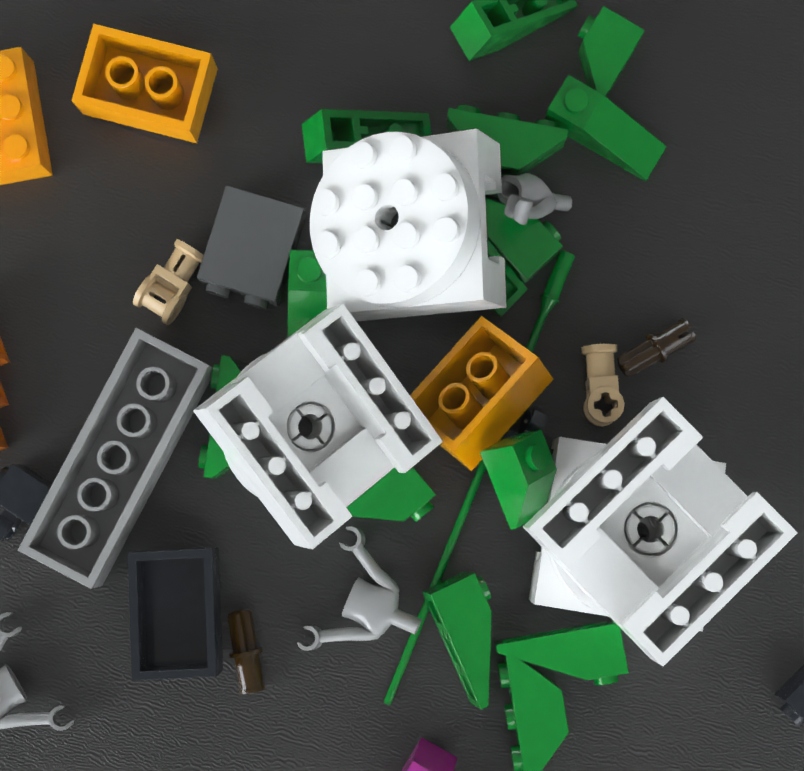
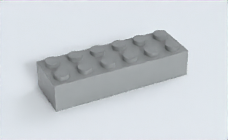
M135 328L17 551L90 589L103 586L192 417L193 410L202 398L211 380L213 367Z

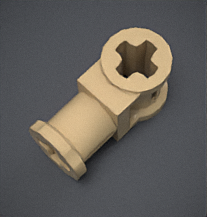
M176 239L174 242L176 248L165 266L161 267L157 264L152 273L141 283L133 298V305L138 308L144 306L162 317V322L166 325H170L182 310L187 295L192 289V286L187 282L199 263H202L204 256L179 239ZM154 296L160 297L161 299L165 300L166 303L164 304L154 298Z
M593 344L581 347V354L586 356L587 380L585 381L586 400L583 412L586 419L595 426L603 427L610 425L624 411L625 403L623 396L619 393L618 375H615L614 353L618 352L617 344ZM601 397H604L606 404H612L613 409L606 413V417L603 416L600 409H594V405L600 401Z

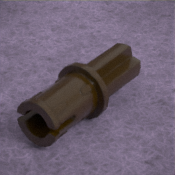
M682 318L656 335L648 334L646 341L618 356L617 361L620 370L625 376L631 377L657 361L661 363L667 361V355L696 340L694 331L687 332L692 326L686 319Z
M250 610L231 612L228 614V623L233 652L229 653L230 658L235 660L239 694L263 691L265 685L259 659L262 647H257L252 612Z

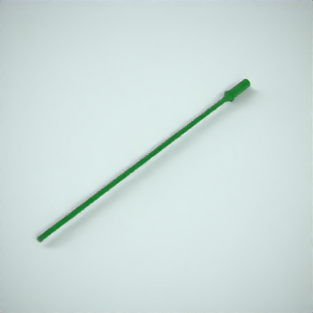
M560 251L544 293L540 295L542 298L541 311L526 346L532 353L548 313L556 303L559 304V296L575 259V255L569 252ZM483 459L478 465L430 587L441 582L486 470ZM425 600L417 617L422 619L420 627L415 635L410 634L383 703L389 706L392 704L429 612Z

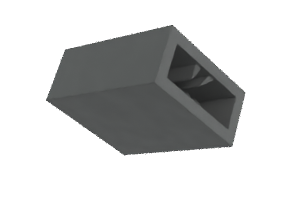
M226 185L197 275V279L202 284L207 285L205 291L223 298H228L230 292L245 297V304L267 310L268 304L279 307L289 275L290 250L297 249L307 217L304 208Z

